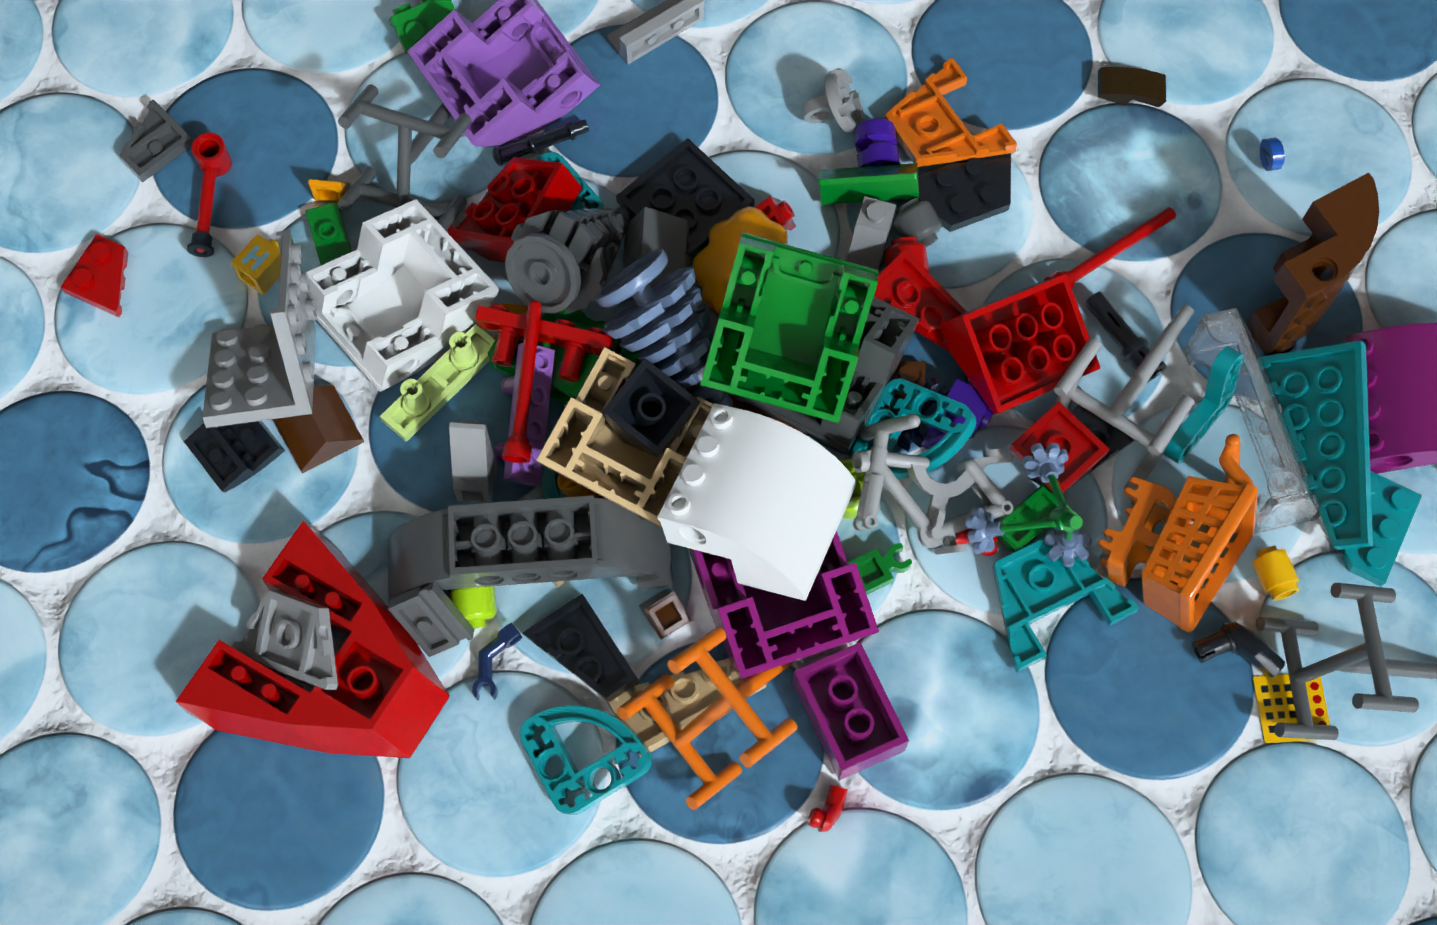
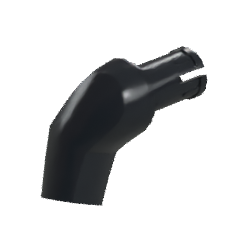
M1237 622L1223 623L1219 632L1192 642V646L1195 648L1193 650L1201 663L1230 651L1232 654L1235 653L1247 659L1268 677H1275L1285 666V661L1263 638Z

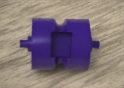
M871 119L855 127L853 135L855 149L859 153L857 154L858 167L900 164L898 148L895 146L897 145L895 126L891 121Z

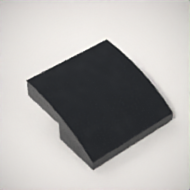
M262 421L206 428L203 423L184 441L222 492H227L245 482L285 451Z

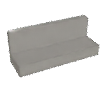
M666 0L607 35L608 42L628 65L704 20V0Z

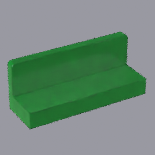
M918 163L819 170L817 178L818 186H820L821 205L863 202L864 196L880 201L919 199Z

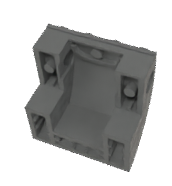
M873 297L859 343L858 362L839 423L735 394L731 395L741 402H747L765 411L771 417L779 418L795 426L801 432L809 433L827 442L831 447L848 452L866 425L884 388L892 379L918 325L919 318Z

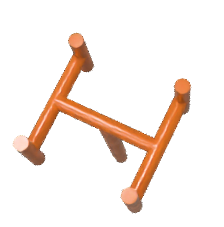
M720 627L714 628L667 663L669 670L674 674H678L696 661L722 694L682 730H680L657 700L660 695L674 686V680L668 674L663 675L617 708L619 717L627 720L645 707L702 781L703 785L686 798V804L692 810L699 808L742 773L741 766L733 761L715 775L690 743L712 723L721 719L732 709L757 739L754 745L740 755L741 763L747 768L753 766L797 730L796 722L791 718H786L773 730L769 731L746 701L748 697L783 672L793 662L748 676L738 685L734 686L709 653L711 649L726 639V633Z

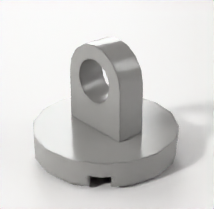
M837 68L825 75L826 93L812 98L803 104V115L805 121L809 123H821L835 118L844 132L851 133L857 125L864 121L863 107L859 93L856 90L851 91L848 85L853 83L851 77L845 70Z

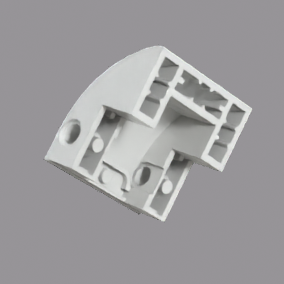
M415 199L362 222L357 250L308 271L310 292L306 293L308 300L313 299L315 302L316 320L381 392L418 373L445 354L451 348L449 344L450 337L456 332H464L466 334L477 323L475 316L478 306L489 307L497 296L499 288L420 202Z
M714 403L657 518L661 522L667 543L731 559L739 584L806 601L856 487V480L833 454L802 432L761 414Z

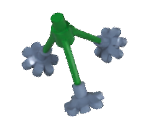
M1036 443L1031 447L1034 456H1025L1022 459V464L1025 467L1024 472L1031 479L1039 477L1042 483H1050L1058 502V507L1052 510L1049 518L1045 520L1004 524L1002 521L994 522V516L991 512H984L982 508L974 507L972 508V515H968L965 522L966 526L972 529L968 532V540L970 543H974L973 552L980 554L984 551L994 550L995 543L993 538L995 536H1002L1005 532L1053 527L1056 534L1048 533L1044 538L1046 545L1053 546L1047 554L1048 558L1054 562L1062 557L1063 566L1072 567L1074 566V557L1081 561L1088 558L1089 553L1084 546H1090L1092 539L1089 534H1080L1083 519L1075 511L1071 510L1057 481L1058 474L1063 473L1065 470L1064 463L1068 461V452L1065 449H1060L1058 443H1050L1046 450H1044L1042 444Z

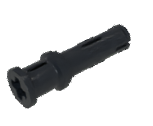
M1102 292L1093 294L1087 299L1086 307L1122 350L1120 353L1122 360L1129 362L1137 370L1150 351L1148 341L1142 337L1138 338ZM1161 361L1148 382L1164 371L1166 368L1164 361Z

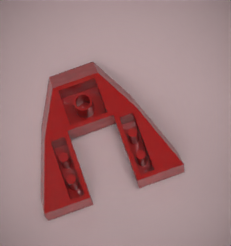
M303 520L262 580L269 590H279L329 608L331 628L348 637L335 656L338 681L337 690H325L315 686L311 693L228 644L218 640L175 702L188 714L216 731L329 754L410 758L450 695L416 641L388 610L385 602L342 552Z

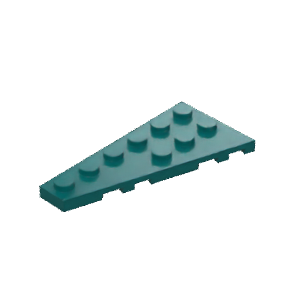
M1354 341L1261 357L1263 365L1268 370L1274 394L1277 395L1282 407V415L1299 460L1303 462L1306 470L1307 481L1310 488L1314 491L1319 504L1318 510L1332 547L1337 550L1372 547L1366 344L1362 341Z

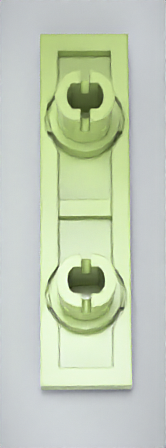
M477 324L466 334L464 332L454 333L449 340L451 348L418 380L407 379L401 384L400 391L402 395L380 415L381 421L407 442L489 362L488 351L496 340Z

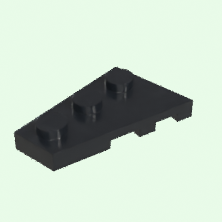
M583 593L523 632V635L608 702H611L640 682Z

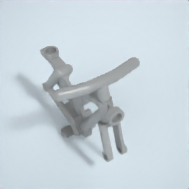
M909 414L864 427L860 432L861 438L865 441L874 439L870 450L856 451L853 454V467L857 473L866 472V476L863 479L857 516L853 521V526L856 530L862 531L877 527V514L883 484L918 527L917 536L920 543L928 548L937 547L935 548L936 555L966 551V544H956L955 533L968 529L965 522L967 516L972 515V511L945 520V512L950 497L958 496L971 487L985 505L981 507L983 511L991 512L994 519L1012 513L1013 504L1004 498L983 471L990 464L1013 462V455H1004L1003 448L982 451L983 457L961 460L957 464L959 476L953 482L944 484L938 483L928 476L926 469L929 467L930 462L927 457L891 453L887 450L889 434L918 427L921 421L918 415ZM888 466L907 468L910 479L922 491L931 495L926 515Z

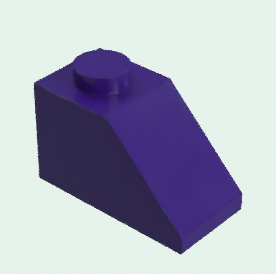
M956 379L947 397L965 404L976 416V426L969 438L972 439L979 427L984 430L987 428L994 413L975 387ZM948 412L945 415L955 425L957 423L963 424L966 420L963 416L958 418L950 415ZM929 426L925 433L922 447L927 450L932 448L945 437L946 433Z

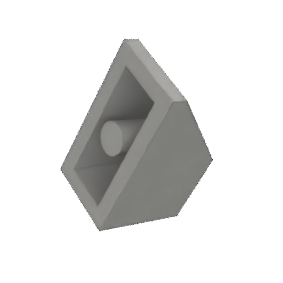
M864 196L847 262L879 271L893 225L896 204Z

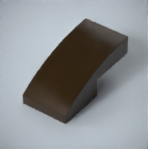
M1101 67L1098 70V98L1124 106L1131 100H1136L1159 108L1166 102V75L1137 68Z

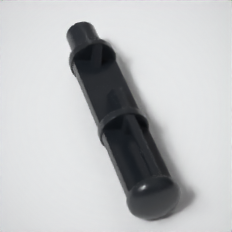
M585 119L575 123L568 121L565 122L566 125L534 136L528 135L523 140L500 148L494 147L492 150L493 158L499 166H502L504 162L510 161L513 157L518 158L530 153L536 154V151L569 139L573 141L578 135L589 132Z

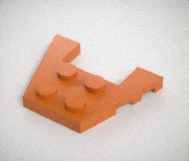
M953 57L943 64V68L937 74L932 73L927 77L925 84L916 92L911 91L885 114V119L891 121L895 126L898 143L911 161L918 163V167L1003 155L1016 151L1017 142L1002 123L973 136L943 97V95L961 88L967 83V76Z

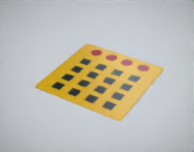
M1288 674L1276 675L1275 677H1253L1265 743L1318 740L1277 737L1274 728L1278 722L1297 723ZM1319 677L1306 682L1312 721L1315 725H1330L1322 680Z

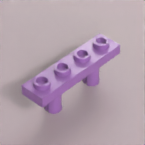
M523 343L518 344L515 375L505 377L501 383L503 393L513 397L508 437L512 436ZM537 345L526 438L529 439V445L532 446L530 462L512 463L503 460L504 443H498L494 448L495 459L500 463H505L504 480L530 486L541 485L543 465L536 460L545 445L555 350Z

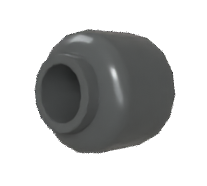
M915 198L895 211L897 216L893 224L901 238L916 237L917 242L925 244L926 247L938 240L936 233L942 228V221L929 201H919L918 198Z

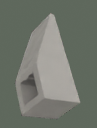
M462 420L460 423L450 422L452 479L457 501L492 503L497 464L486 425L474 420Z

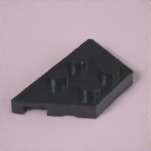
M1011 153L956 161L918 175L919 201L926 200L932 204L942 221V227L949 232L1008 211L1011 202Z

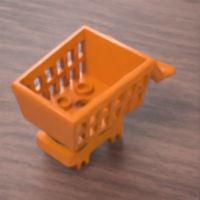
M1229 434L1226 437L1225 447L1219 458V463L1225 472L1224 482L1188 476L1178 499H1176L1169 488L1140 478L1131 477L1129 480L1130 484L1138 489L1133 490L1129 487L1124 489V494L1131 498V504L1134 507L1126 508V514L1129 517L1123 530L1105 529L1104 536L1112 539V541L1107 542L1103 539L1098 541V546L1105 550L1106 555L1109 557L1108 560L1101 559L1100 561L1101 566L1108 570L1109 580L1125 587L1135 566L1138 563H1145L1146 566L1142 572L1144 605L1188 633L1193 632L1255 534L1258 489L1240 467V437L1236 434ZM1157 503H1163V504H1165L1168 508L1163 507V506H1160V505H1157ZM1158 523H1163L1165 526L1161 534L1154 533L1155 526ZM1202 524L1211 526L1207 533L1198 531ZM1233 533L1238 534L1233 543L1229 542ZM1193 540L1201 543L1199 548L1191 546ZM1146 545L1154 548L1153 551L1149 550ZM1224 549L1228 550L1223 558L1219 557ZM1183 558H1189L1191 559V562H1186L1183 560ZM1215 564L1218 565L1214 573H1211L1210 571ZM1205 579L1208 580L1207 584L1202 589L1201 586L1204 583Z

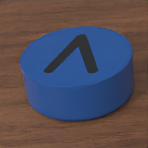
M1276 137L1263 139L1260 143V160L1266 171L1279 170L1284 164V148L1281 141Z

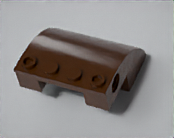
M1370 173L1313 201L1302 219L1312 232L1310 238L1282 252L1274 265L1273 270L1276 272V276L1273 281L1285 296L1254 311L1245 325V328L1265 353L1264 356L1290 352L1296 347V342L1304 338L1317 326L1371 247L1378 227L1379 200L1376 184Z

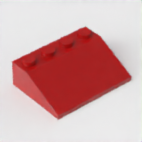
M1067 274L1041 281L940 323L952 357L994 415L1054 390L1057 383L1090 338ZM1096 355L1084 370L1082 377L1101 369Z

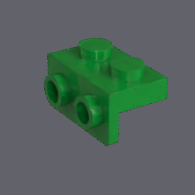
M422 0L423 3L411 8L410 3H407L392 10L394 15L388 21L394 27L405 54L455 9L452 0Z

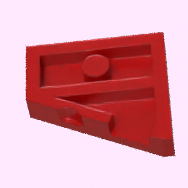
M96 234L61 285L63 292L120 317L122 314V306L120 305L121 291L125 289L126 278L124 270L127 267L128 251L125 246Z

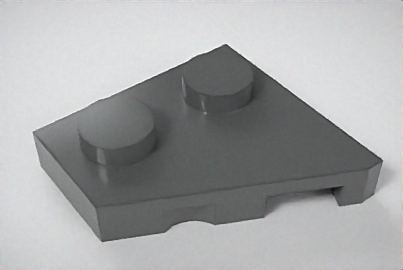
M154 99L147 106L149 112L143 123H137L132 132V139L126 143L119 155L123 163L142 183L191 148L193 144L192 138Z

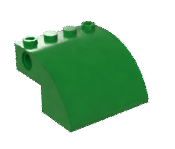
M742 232L700 385L839 423L858 362L860 339L878 284V270Z

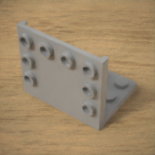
M290 230L276 232L281 253L278 308L270 309L273 325H258L252 328L237 330L225 329L212 333L202 417L206 428L312 414L316 329L313 320L317 319L314 300H308L306 293L310 292L307 272H301L299 264L303 263L301 247L299 243H293Z

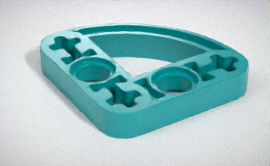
M898 378L886 385L865 425L867 427L885 418L892 419L916 414L920 417V423L946 433L945 437L936 445L917 455L929 459L930 465L926 471L930 472L951 459L964 446L975 429L976 416L969 407L961 402L905 379ZM904 391L907 394L905 399L899 398L896 400L894 398L896 393ZM928 400H936L937 410L930 416H923L921 414L923 404ZM890 407L892 410L896 409L899 412L898 415H895L890 410H887V408ZM948 412L950 415L958 418L963 416L966 420L963 424L957 423L955 425L945 415ZM902 431L889 434L888 452H892ZM859 436L851 454L852 459L854 452L870 450L873 447V442L871 440L865 441ZM888 466L897 479L910 478L907 468Z
M560 706L547 709L529 717L520 728L521 742L553 805L563 814L577 815L586 811L646 774L652 765L650 750L629 725L613 715L594 708ZM573 722L594 724L612 733L623 745L578 772L555 726ZM535 726L545 728L541 737L545 745L552 746L554 744L553 748L545 750L540 741L531 739V736L535 734ZM630 751L637 754L641 753L642 757L637 760L639 765L637 768L628 765L618 770L612 764L614 760L618 765H623L629 761L630 755L628 753ZM558 755L563 761V768L558 775L551 776L546 770V763L551 756ZM606 768L611 774V782L606 788L598 789L593 781L594 775L599 769ZM586 787L593 794L592 797H590L589 793L585 792L579 794L574 798L575 806L564 803V800L568 797L566 792L568 789L578 792Z

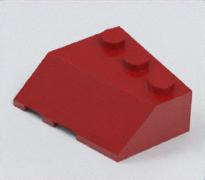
M513 157L488 184L486 196L477 205L472 202L464 211L467 214L465 219L457 227L451 225L446 232L457 243L491 261L505 263L507 252L514 244L511 237L518 224L525 223L529 217L548 211H562L563 209L566 212L569 211L582 187L563 163Z

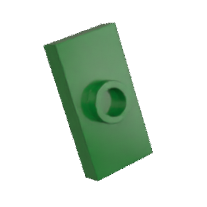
M337 202L305 210L321 265L352 252Z
M1042 484L1017 505L1012 513L1007 514L1000 521L1004 524L1045 520L1049 518L1051 511L1058 507V502L1055 496ZM1047 528L1005 532L1004 535L996 537L1014 553L1029 545Z

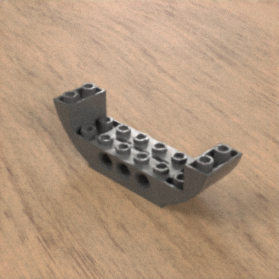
M594 495L448 506L447 509L431 512L402 524L388 538V602H390V599L419 586L422 588L427 587L432 582L437 583L442 590L637 576L638 589L673 587L670 543H667L663 528L608 499L594 498Z

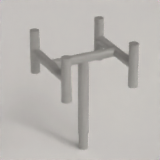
M1185 304L1181 306L1175 317L1164 329L1111 408L1084 392L1078 385L1084 370L1102 346L1095 338H1089L1054 388V392L1058 395L1054 405L1060 402L1069 409L1072 403L1075 402L1147 447V453L1131 477L1143 480L1148 478L1162 457L1177 428L1195 403L1190 396L1182 395L1156 435L1123 416L1193 315V308ZM1129 481L1124 486V489L1127 487L1132 488L1133 490L1138 489L1137 487L1132 486Z

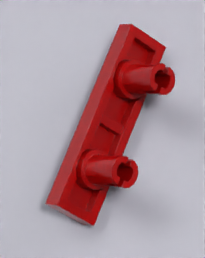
M490 304L489 307L479 305L475 319L480 328L499 333L492 362L501 366L511 367L518 341L524 338L527 312L519 315L510 313L508 308L501 305ZM541 317L538 342L565 348L558 374L560 379L578 382L585 354L600 356L604 347L614 352L615 344L613 338L600 328L589 327L587 331L575 328L576 325L566 320L557 319L553 323L542 320Z

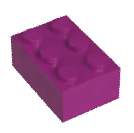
M861 642L794 671L792 684L839 781L906 750L909 739Z

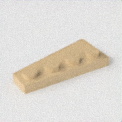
M729 658L717 662L734 686L746 679L739 678ZM701 669L687 674L680 672L670 675L674 680V686L660 695L657 700L680 730H682L722 694ZM649 682L635 685L634 689L624 692L611 702L607 700L606 702L615 717L629 725L641 737L650 752H653L670 742V740L645 707L627 720L621 719L617 713L618 707L649 686ZM765 684L763 687H761L758 691H756L755 693H757V692H759L760 690L766 688V687H767L766 684Z

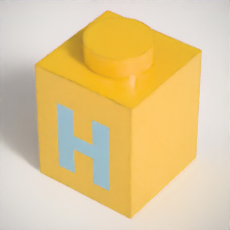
M257 234L232 260L231 264L238 278L262 295L280 278L281 253L277 241L273 239L267 241Z

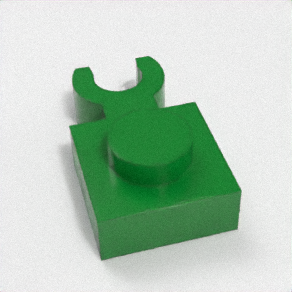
M902 543L892 545L888 549L887 555L881 556L876 548L848 562V564L856 562L867 595L891 584L894 579L891 572L904 573L910 569L912 565L911 559L898 562L894 558V555L902 552Z

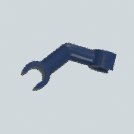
M933 377L926 381L924 388L933 391L939 383ZM943 385L936 393L947 397L949 390ZM928 400L921 408V414L923 415L937 401ZM920 425L913 429L904 430L898 438V445L907 452L910 451L912 442L918 447H921L924 437L919 433Z
M512 623L506 625L494 640L478 652V680L472 687L473 695L478 701L480 697L479 691L485 685L491 686V696L494 700L496 699L498 689L492 681V659L505 648L514 646L523 638Z

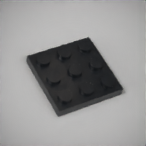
M689 138L616 195L617 203L627 209L633 218L644 207H648L688 220L690 224L687 254L690 258L694 257L709 244V231L715 224L727 220L739 209L755 206V199Z

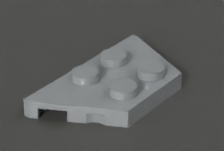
M267 590L259 603L258 610L251 615L246 623L249 631L242 642H234L231 647L262 665L325 690H337L338 681L329 608L279 590Z

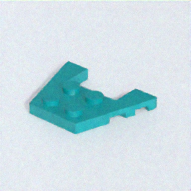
M1044 538L994 562L992 566L1016 673L1038 663L1047 656L1030 624L1088 595L1093 599L1108 626L1136 613L1139 609L1138 605L1131 598L1128 600L1115 589L1116 585L1107 577L1103 578L1088 565L1089 562L1087 560L1081 561L1074 557V566L1072 567L1063 566L1062 557L1057 561H1051L1047 554L1053 546L1046 545Z

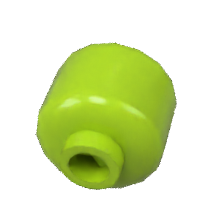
M494 586L449 589L448 598L474 629L486 627L485 620L492 619L497 614Z

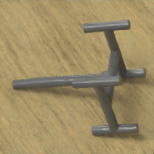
M372 84L367 85L339 117L338 123L342 128L348 129L362 114L398 126L397 193L370 186L369 184L377 176V172L373 167H366L338 201L339 208L348 211L360 196L396 208L413 201L414 199L410 198L411 164L416 161L434 137L441 140L434 147L433 152L436 157L444 158L471 124V117L466 113H462L451 127L444 126L451 113L442 102L427 121L372 104L371 102L378 95V89ZM412 130L418 132V134L414 137L413 140ZM456 195L447 209L419 201L445 231L448 230L467 204L466 198L462 195Z
M1333 583L1330 592L1334 598L1357 600L1365 643L1306 667H1302L1296 634L1316 635L1319 630L1317 622L1262 616L1256 619L1255 625L1257 630L1281 633L1297 723L1278 722L1274 728L1277 737L1336 740L1338 738L1339 731L1336 726L1313 724L1306 689V682L1334 671L1372 674L1375 694H1354L1352 704L1356 709L1412 713L1418 710L1419 702L1415 697L1392 696L1389 676L1437 679V664L1385 659L1373 601L1394 602L1396 599L1394 589Z

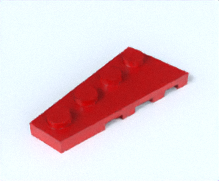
M904 249L878 275V284L874 297L919 318L915 331L950 353L940 323L967 311Z

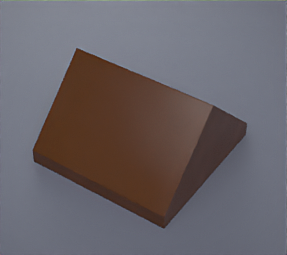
M334 385L313 387L312 414L273 419L302 474L364 443L359 430Z

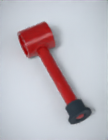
M203 133L192 144V153L203 172L196 232L192 234L191 243L187 245V251L194 256L210 257L214 254V248L211 246L212 236L209 233L216 177L223 176L230 170L232 158L223 139L218 134ZM216 153L214 156L208 157L210 154Z

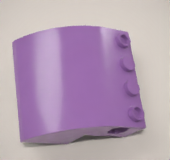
M498 0L473 23L454 9L407 51L453 118L456 120L462 113H466L471 117L472 122L464 133L474 146L502 145L532 135L566 115L600 86L599 82L538 0Z

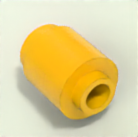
M1274 545L1256 553L1257 558L1252 564L1265 594H1270L1273 601L1285 599L1300 591L1297 585L1300 580L1286 549H1277Z

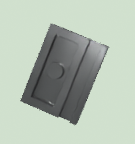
M435 582L429 583V586L424 588L419 586L390 599L388 610L428 657L459 645L460 641L465 638L467 640L473 639L474 628Z

